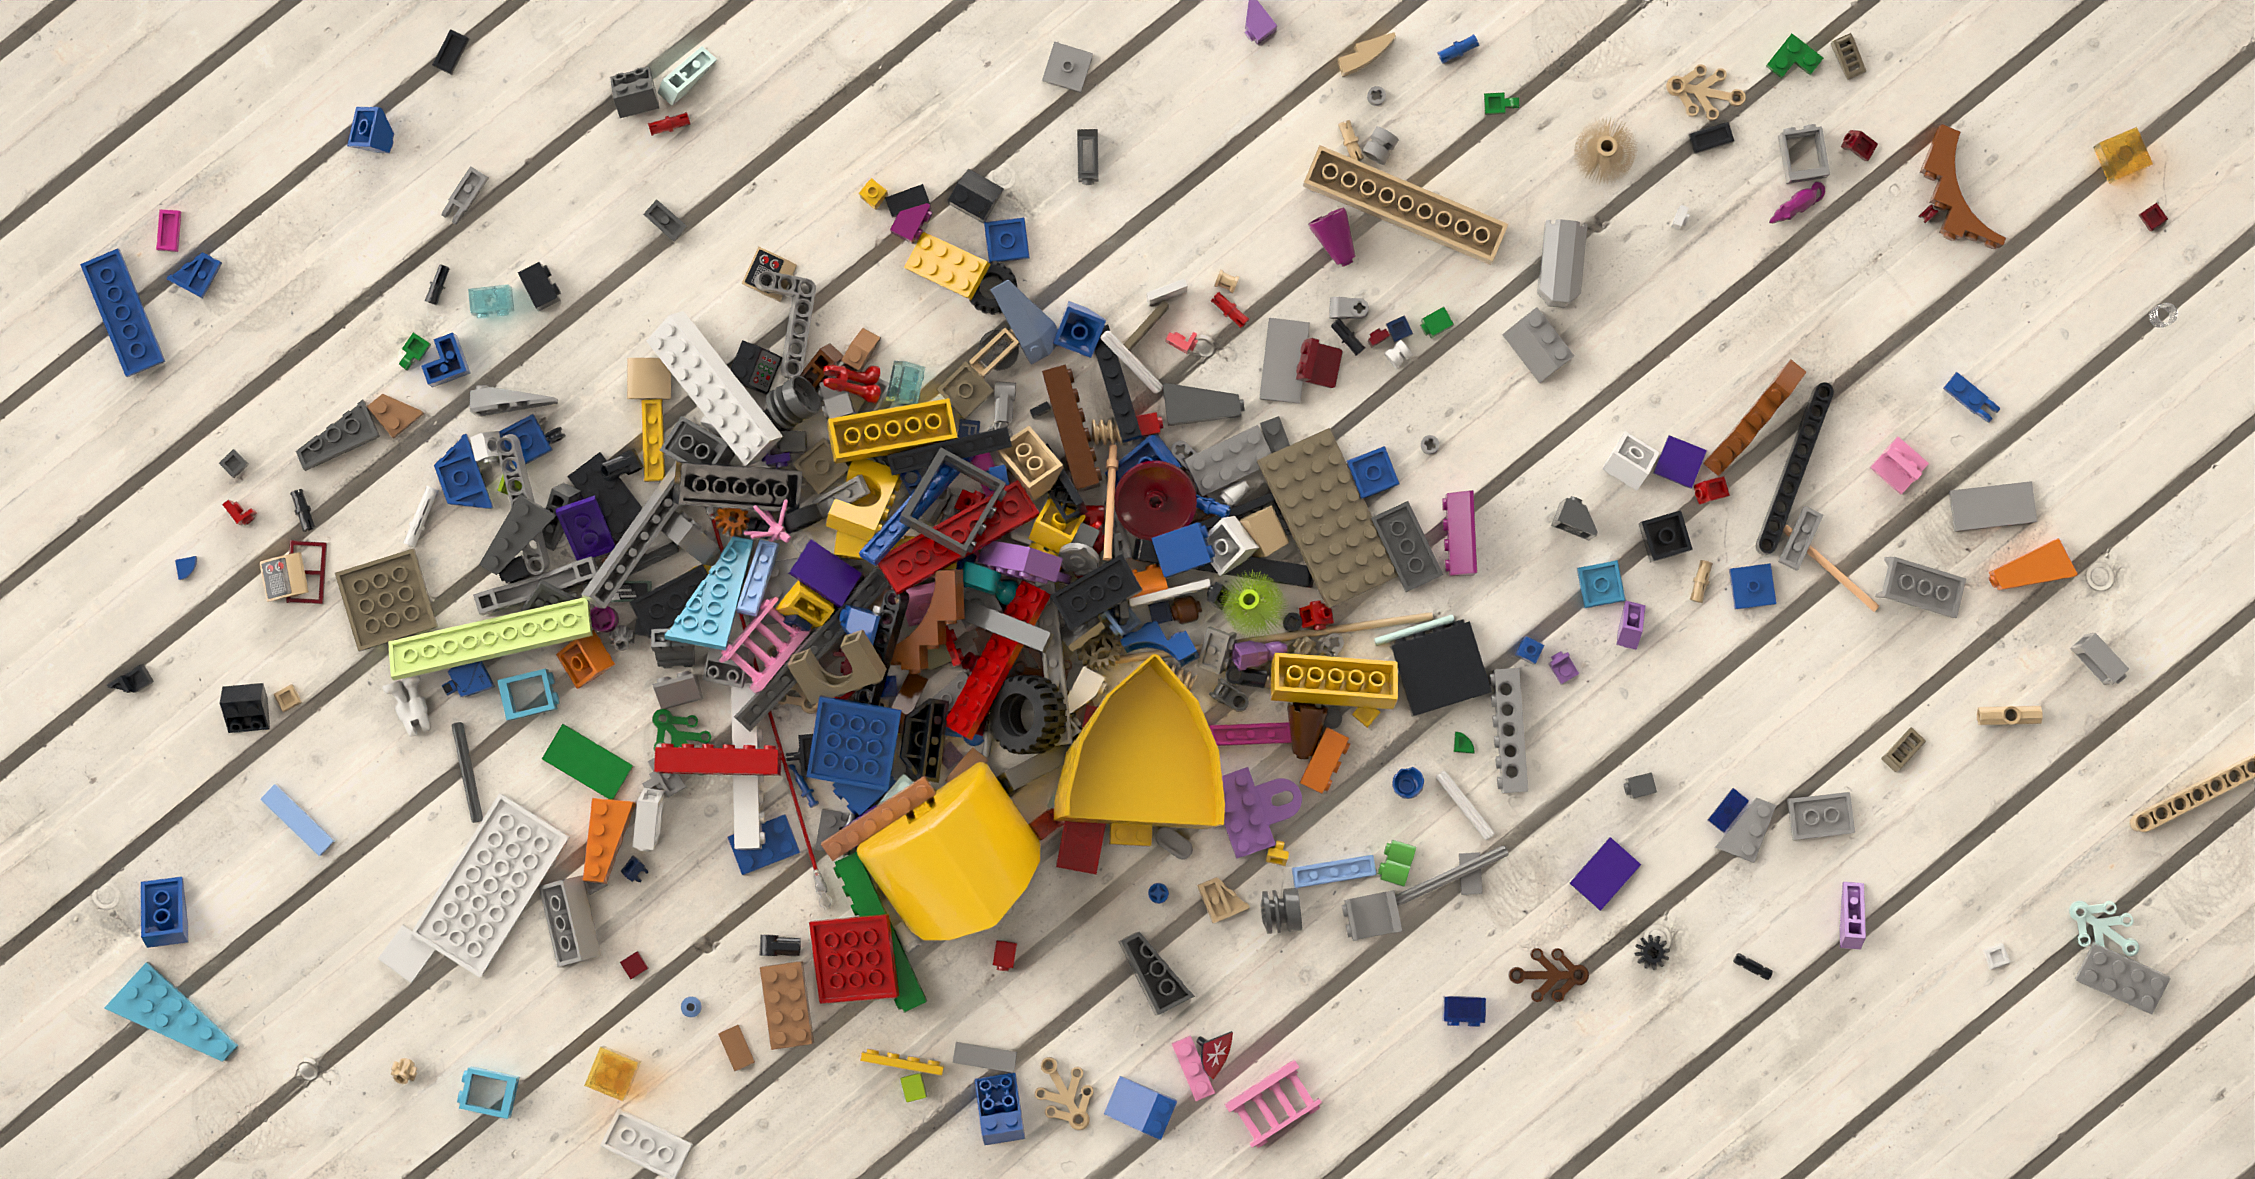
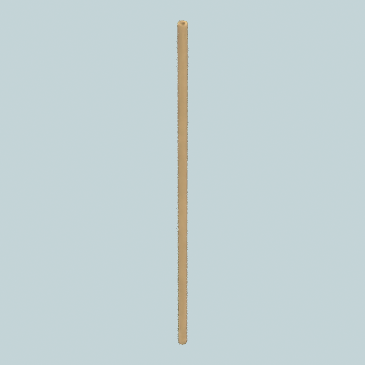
M1429 612L1328 626L1325 630L1321 631L1307 629L1262 636V638L1257 636V638L1252 637V639L1250 637L1236 640L1237 643L1250 640L1266 644L1275 641L1294 640L1298 637L1302 639L1304 635L1309 638L1330 635L1332 633H1345L1433 620V614ZM1203 644L1194 645L1197 652L1201 653ZM1162 650L1120 655V660L1116 661L1115 664L1143 661L1153 654H1157L1161 658L1172 656Z

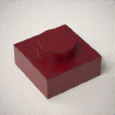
M1378 328L1369 334L1370 338L1367 342L1373 348L1388 339L1390 334L1386 328L1382 331Z

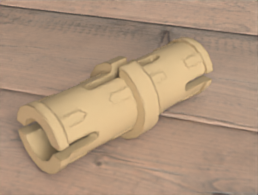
M1347 120L1346 123H1339L1338 127L1344 139L1343 145L1347 147L1350 158L1358 161L1364 159L1358 145L1359 139L1354 134L1351 121Z
M1700 560L1698 572L1693 579L1694 586L1690 600L1703 603L1706 587L1710 583L1708 580L1713 565L1712 562Z

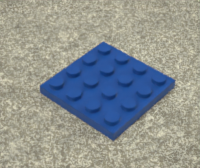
M820 696L806 777L888 792L902 710Z

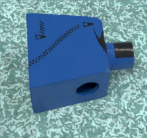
M482 661L452 667L448 671L452 680L442 685L447 696L458 691L459 695L463 698L495 687Z

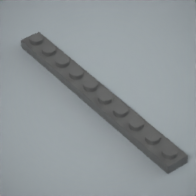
M875 567L851 592L842 607H837L823 626L818 627L794 654L811 649L818 661L845 632L840 625V613L844 609L845 604L867 609L890 585L883 572ZM791 657L782 665L764 689L757 692L734 716L749 732L797 683L787 666Z

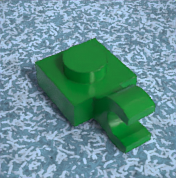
M1505 92L1484 93L1485 115L1505 114V108L1514 109L1520 106L1519 97L1505 98Z
M413 332L402 348L406 354L399 362V365L408 371L414 359L421 361L431 344Z

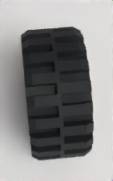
M1037 675L1010 677L1003 682L990 706L988 720L991 723L989 725L990 731L994 732V739L996 742H1000L999 745L1004 750L1007 749L1008 752L1018 755L1045 753L1046 750L1052 749L1055 746L1054 744L1059 742L1061 739L1060 734H1063L1066 728L1064 723L1067 722V716H1065L1067 706L1063 703V694L1058 692L1059 688L1056 684H1052L1048 678ZM1027 698L1030 700L1034 710V721L1028 732L1021 720L1022 705Z

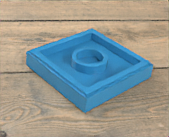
M1618 560L1577 568L1584 608L1626 601Z

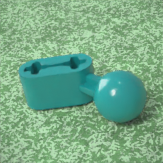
M964 562L962 568L964 586L987 594H995L1001 604L1009 605L1016 596V589L1019 586L1015 581L1010 579L1000 581L1001 574L999 572L970 562Z

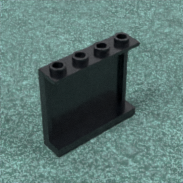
M1464 619L1452 622L1453 626L1446 629L1442 625L1433 628V633L1425 634V631L1413 634V639L1406 641L1405 637L1393 641L1394 645H1391L1390 649H1392L1395 661L1397 662V668L1412 717L1492 692L1470 621L1465 623Z

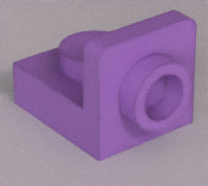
M1562 651L1551 657L1553 661L1548 663L1560 684L1579 674L1569 657V653L1563 654Z

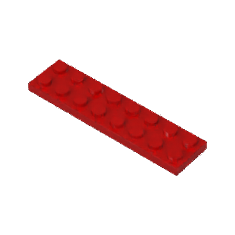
M1019 480L1005 487L1004 490L1007 493L1002 502L998 501L995 507L997 510L992 519L988 518L985 524L987 527L982 536L978 535L975 541L977 544L972 553L1039 516L1040 512ZM993 494L932 528L964 545ZM920 534L889 551L878 563V566L898 595L936 574V571L943 570L965 557Z
M1022 580L1016 589V596L1009 603L1004 614L1035 626L1051 594ZM995 633L992 634L960 695L957 697L954 706L947 715L946 726L970 740L973 739L1023 648V644Z
M1086 705L1082 729L1098 707ZM1064 821L1056 867L1097 875L1106 823Z

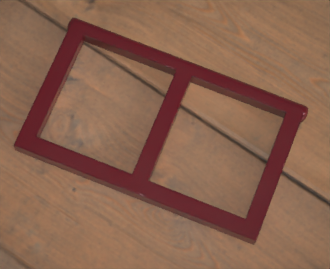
M290 540L289 554L294 553V545L322 547L320 571L305 570L306 575H320L319 599L287 597L286 603L323 604L327 543Z

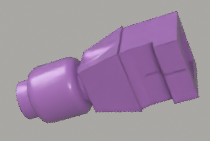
M1249 640L1247 642L1234 643L1231 660L1239 671L1246 670V667H1257L1266 663L1267 660L1272 661L1275 653H1287L1288 650L1286 644L1279 641L1269 642L1264 645L1261 642Z

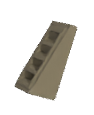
M1852 33L1831 42L1832 49L1847 80L1866 72ZM1848 43V46L1840 48L1841 44ZM1851 50L1852 53L1843 56L1844 52ZM1855 58V61L1849 64L1846 63V60ZM1858 64V69L1853 70L1851 72L1849 71L1848 68H1851Z
M1910 727L1881 759L1894 772H1898L1923 746L1926 740ZM1908 736L1917 743L1916 746L1907 739ZM1902 743H1905L1911 749V751L1905 748L1902 745ZM1898 748L1905 755V757L1900 755L1896 751V749Z

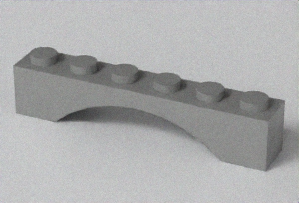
M588 557L550 572L473 594L479 614L484 616L526 602L541 579L564 590L591 581L598 568L595 558Z

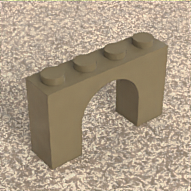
M863 629L846 635L840 646L853 669V672L849 675L835 676L826 672L820 666L811 649L792 655L787 666L811 705L818 703L820 696L830 698L841 697L847 692L858 691L864 686L875 685L883 680L887 669Z

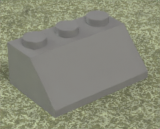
M1538 307L1502 334L1539 383L1574 357V354Z

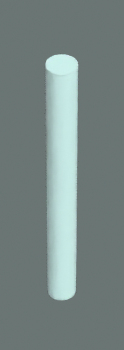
M1453 614L1374 638L1376 646L1419 632L1455 622Z

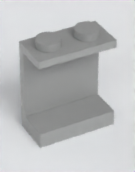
M1394 890L1344 900L1345 905H1342L1344 917H1348L1349 925H1346L1348 938L1352 937L1353 941L1402 931Z

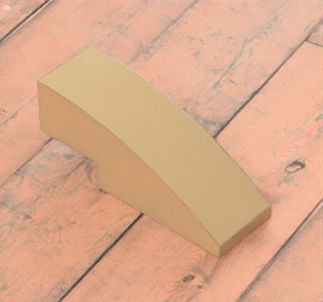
M1395 32L1357 43L1355 45L1356 53L1340 57L1338 65L1342 77L1355 73L1376 60L1395 40Z

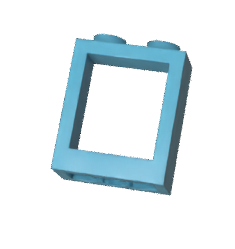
M545 668L497 680L506 720L508 721L558 709L557 704H560L557 692L553 691L552 684H555L553 673L549 672V669ZM542 676L548 705L516 712L510 683Z
M472 1066L468 1067V1070H465L462 1076V1082L464 1083L463 1091L459 1092L457 1103H460L459 1109L505 1119L511 1118L520 1077ZM474 1074L507 1081L501 1111L467 1104Z

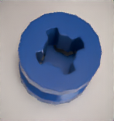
M1155 883L1149 888L1148 895L1152 902L1160 904L1167 900L1169 892L1164 884Z

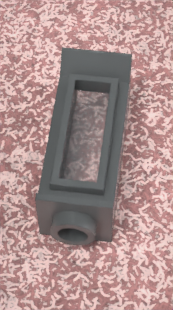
M1077 129L1078 182H1082L1083 185H1094V182H1099L1098 129Z

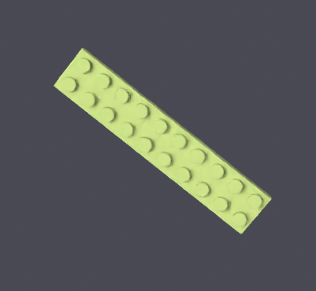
M583 597L389 641L391 678L393 681L593 636L590 603Z

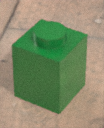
M1442 307L1422 318L1420 327L1426 336L1429 334L1430 338H1433L1453 327L1454 323L1445 307Z

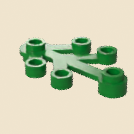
M659 709L653 714L652 722L657 727L654 751L657 744L665 743V731L671 735V744H674V747H682V744H689L686 740L699 741L702 744H707L711 740V734L708 731H702L701 733L678 731L674 727V725H686L688 728H695L698 724V718L694 715H689L688 717L672 716L671 712L667 709ZM661 715L666 717L667 720L665 722L659 720ZM690 718L696 721L694 725L688 723ZM707 734L709 739L704 741L701 739V735Z

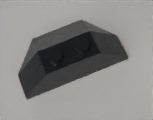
M929 698L905 715L900 758L917 779L925 776L928 782L939 783L949 701Z

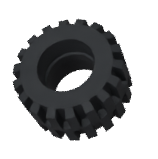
M997 261L988 262L991 265L982 281L988 277H997L1002 282L1009 280L1017 287L1016 277L1010 268H1007L1003 263H997ZM979 285L973 298L969 300L978 311L980 310L985 314L991 313V315H995L998 312L1003 313L995 298L988 299L981 294Z

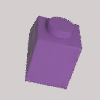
M1249 0L1245 24L1246 31L1244 33L1251 42L1255 41L1258 45L1277 30V25L1258 0Z
M1625 601L1616 645L1637 649L1643 632L1645 605Z

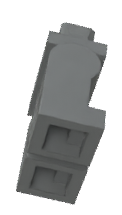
M670 628L651 629V649L655 652L658 667L665 669L672 668L673 666L692 667L695 665V645L658 637V635H665Z

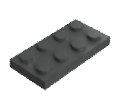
M1409 501L1371 518L1405 592L1443 575Z

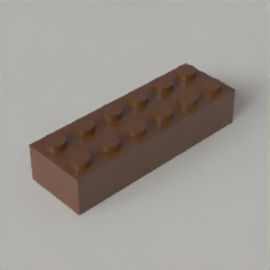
M1066 364L1043 370L1044 382L1074 487L1078 493L1100 487L1099 481H1103L1100 468H1095L1094 462L1097 461L1094 447L1089 448L1088 442H1091L1088 427H1083V422H1086L1083 408L1078 409L1077 406L1080 398L1077 388H1072L1071 383H1075L1071 368L1067 369Z

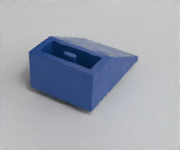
M1016 1073L975 1079L984 1146L1025 1139Z

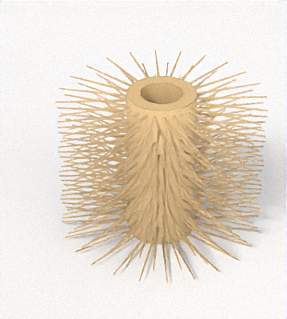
M1611 118L1608 125L1607 120H1605L1604 125L1600 123L1592 131L1590 129L1583 130L1577 139L1578 146L1581 149L1574 150L1581 152V154H1578L1580 156L1576 157L1582 161L1585 160L1582 171H1585L1591 165L1586 177L1590 172L1591 177L1598 166L1597 179L1600 174V181L1603 177L1604 183L1605 173L1607 181L1614 180L1619 173L1610 179L1607 177V174L1611 176L1619 171L1625 173L1629 167H1632L1630 166L1632 165V158L1629 154H1632L1634 160L1635 152L1624 151L1638 148L1630 145L1634 143L1630 141L1631 138L1628 136L1629 130L1627 134L1626 132L1624 135L1622 134L1624 125L1620 130L1619 125L1612 137L1613 123L1610 129ZM1628 155L1626 156L1628 157L1626 158L1627 160H1625L1626 162L1620 165L1619 163L1623 161V158H1625L1623 156Z

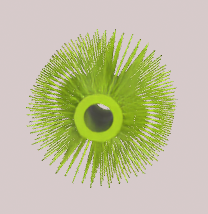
M1252 570L1251 585L1249 586L1250 580L1247 583V577L1242 585L1239 583L1242 590L1239 587L1238 589H1233L1232 599L1227 598V600L1233 601H1223L1232 602V605L1229 603L1222 604L1232 607L1223 609H1226L1228 618L1226 620H1238L1235 629L1239 626L1242 631L1246 629L1248 633L1250 631V635L1251 633L1253 635V628L1255 627L1259 636L1263 629L1268 632L1267 627L1269 628L1265 620L1276 625L1275 618L1281 615L1277 614L1281 612L1276 611H1285L1277 609L1287 608H1281V606L1277 605L1286 604L1282 603V601H1280L1281 603L1278 602L1279 599H1283L1280 592L1281 589L1273 591L1272 587H1267L1265 584L1266 579L1261 580L1260 578V581H1262L1260 583L1255 579L1254 583V576L1252 581Z

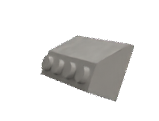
M582 875L539 886L557 966L601 956L600 945L597 940L595 924L592 919L590 903L588 902L586 886Z

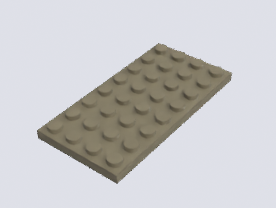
M1330 428L1257 460L1328 609L1398 577L1371 520L1372 515L1364 498L1361 499L1351 471Z

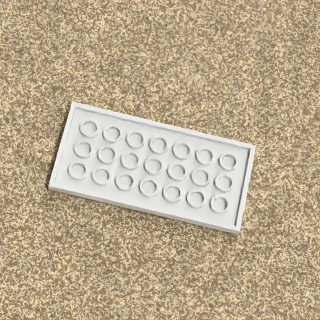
M499 793L410 934L481 978L570 837Z

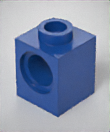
M1525 636L1515 656L1534 665L1545 645Z

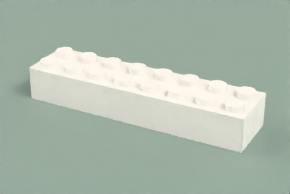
M684 311L669 315L646 340L745 466L760 462L783 437Z

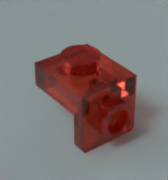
M1050 808L1028 825L1041 841L1057 828L1062 827L1064 822L1054 820V808Z

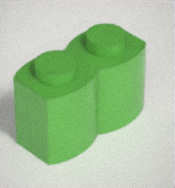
M1396 840L1387 843L1384 850V855H1387L1385 863H1380L1377 873L1381 875L1380 880L1404 887L1416 847Z

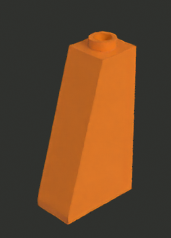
M2057 538L1990 571L1989 581L1997 590H2004L2071 578L2078 574L2060 539Z

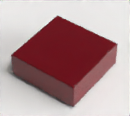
M2157 202L2138 215L2149 231H2152L2168 220Z
M638 951L620 962L630 980L649 969Z

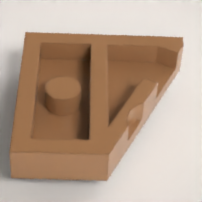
M381 394L367 406L392 438L397 437L424 415L423 411L385 394Z

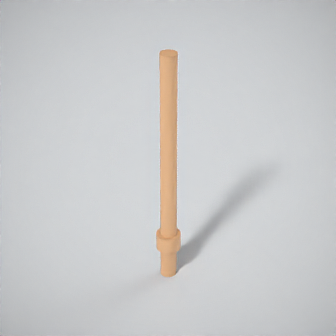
M1109 445V459L1106 460L1108 479L1103 556L1105 561L1112 560L1116 471L1119 465L1117 445Z
M1786 524L1783 532L1790 537L1793 529ZM1811 545L1809 546L1807 554L1873 612L1878 609L1879 605L1817 550Z

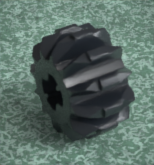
M1648 935V942L1642 937L1640 940L1643 946L1635 945L1641 951L1635 952L1634 955L1642 956L1637 962L1641 964L1645 961V969H1648L1651 963L1652 969L1656 970V963L1660 967L1664 966L1661 959L1669 960V957L1664 956V953L1670 952V949H1663L1667 942L1662 941L1659 943L1660 936H1656L1653 941V936ZM1650 947L1657 950V954H1654L1655 957L1653 958L1647 954L1648 950H1651Z

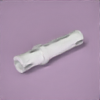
M426 486L413 521L409 523L410 528L403 543L416 547L421 531L425 529L424 524L438 490Z

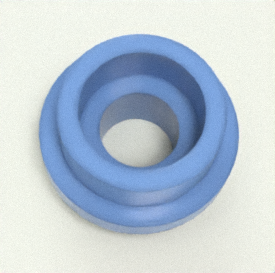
M687 997L682 1001L681 1011L685 1016L695 1017L701 1012L702 1005L696 997ZM689 1003L694 1004L695 1008L693 1011L688 1010L687 1006Z

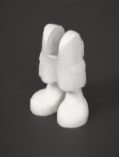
M419 675L402 679L411 699L409 702L405 697L401 681L383 686L385 693L392 694L396 698L398 704L395 710L410 737L417 735L413 722L415 719L419 720L424 732L430 730L426 702L424 697H419L417 690L421 679Z

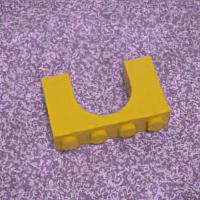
M869 459L852 461L848 469L846 482L862 474L870 492L876 496L878 502L869 507H858L835 499L828 513L826 526L869 542L883 527V524H881L882 520H887L890 511L887 508L888 506H893L896 498L894 493L895 491L899 492L903 480H900L901 474L892 475L890 467Z

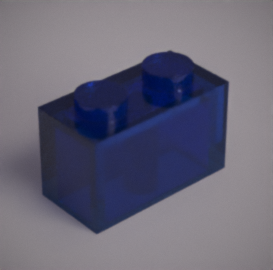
M1443 996L1442 1021L1447 1022L1448 1026H1459L1460 1022H1468V1026L1479 1027L1480 1023H1485V997Z

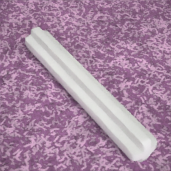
M1106 331L1101 336V340L1153 393L1156 394L1162 390L1163 385L1110 331Z
M1445 771L1438 774L1437 780L1485 840L1491 838L1494 832Z

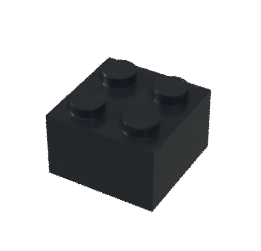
M1681 510L1638 523L1650 563L1693 550Z

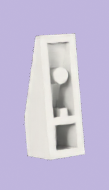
M1083 666L1068 694L1070 715L1097 697L1098 693L1103 694L1107 686L1105 677Z

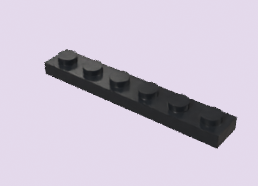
M1107 324L1104 325L1095 348V354L1122 443L1142 438V434L1119 358L1101 340V336L1106 331H1110Z
M1008 426L889 454L887 457L891 474L896 475L929 467L940 448L963 459L1010 448L1012 443Z

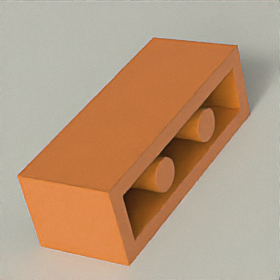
M1326 727L1299 783L1320 794L1323 791L1328 792L1332 784L1330 777L1333 772L1337 773L1342 763L1338 760L1341 754L1345 755L1349 749V738Z

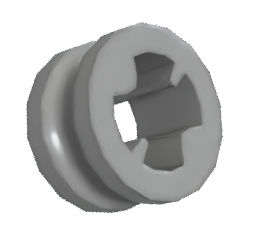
M1379 86L1372 87L1367 94V100L1373 106L1381 105L1386 98L1385 90ZM1377 91L1380 92V97H1382V99H1376L1374 101L1372 99L1373 95H1371V93L1373 92L1376 94Z
M1433 435L1425 436L1421 441L1422 451L1426 454L1437 452L1439 448L1438 439ZM1429 439L1433 440V444L1436 445L1431 450H1427V446L1424 445V442H1428Z

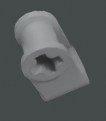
M1330 297L1329 318L1361 319L1368 314L1369 306L1364 299ZM1357 304H1362L1361 306L1365 308L1360 314L1354 309L1357 307Z

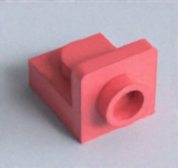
M1169 332L1165 342L1187 354L1189 349L1193 351L1198 343V340L1195 339L1197 333L1193 332L1187 342L1180 333L1175 332L1173 334Z

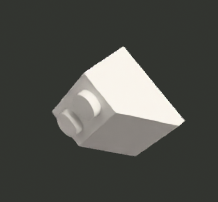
M1625 431L1602 469L1609 475L1624 482L1627 486L1638 490L1650 473L1659 452Z
M1236 516L1222 518L1208 532L1209 537L1206 538L1208 545H1212L1215 552L1214 562L1211 564L1220 576L1246 561L1259 548Z

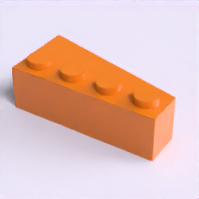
M592 798L583 881L607 884L636 803Z

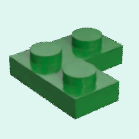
M1791 33L1766 67L1781 79L1794 63L1811 75L1824 58Z

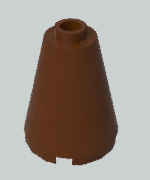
M1293 702V705L1288 703L1287 711L1293 754L1297 755L1296 758L1309 759V756H1313L1328 714V707L1322 704L1321 708H1317L1312 703Z

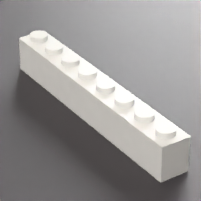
M745 683L743 688L731 686L732 745H735V748L743 749V745H755L756 749H760V741H763V730L759 729V723L749 732L734 718L756 694L749 688L752 683ZM733 775L734 844L736 850L762 849V844H765V832L761 830V824L765 823V813L761 811V803H764V791H761L760 783L764 782V776Z

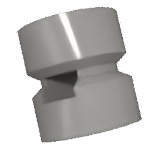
M1377 126L1370 136L1372 141L1366 143L1362 153L1371 160L1385 165L1390 156L1389 150L1395 148L1399 139L1388 130Z

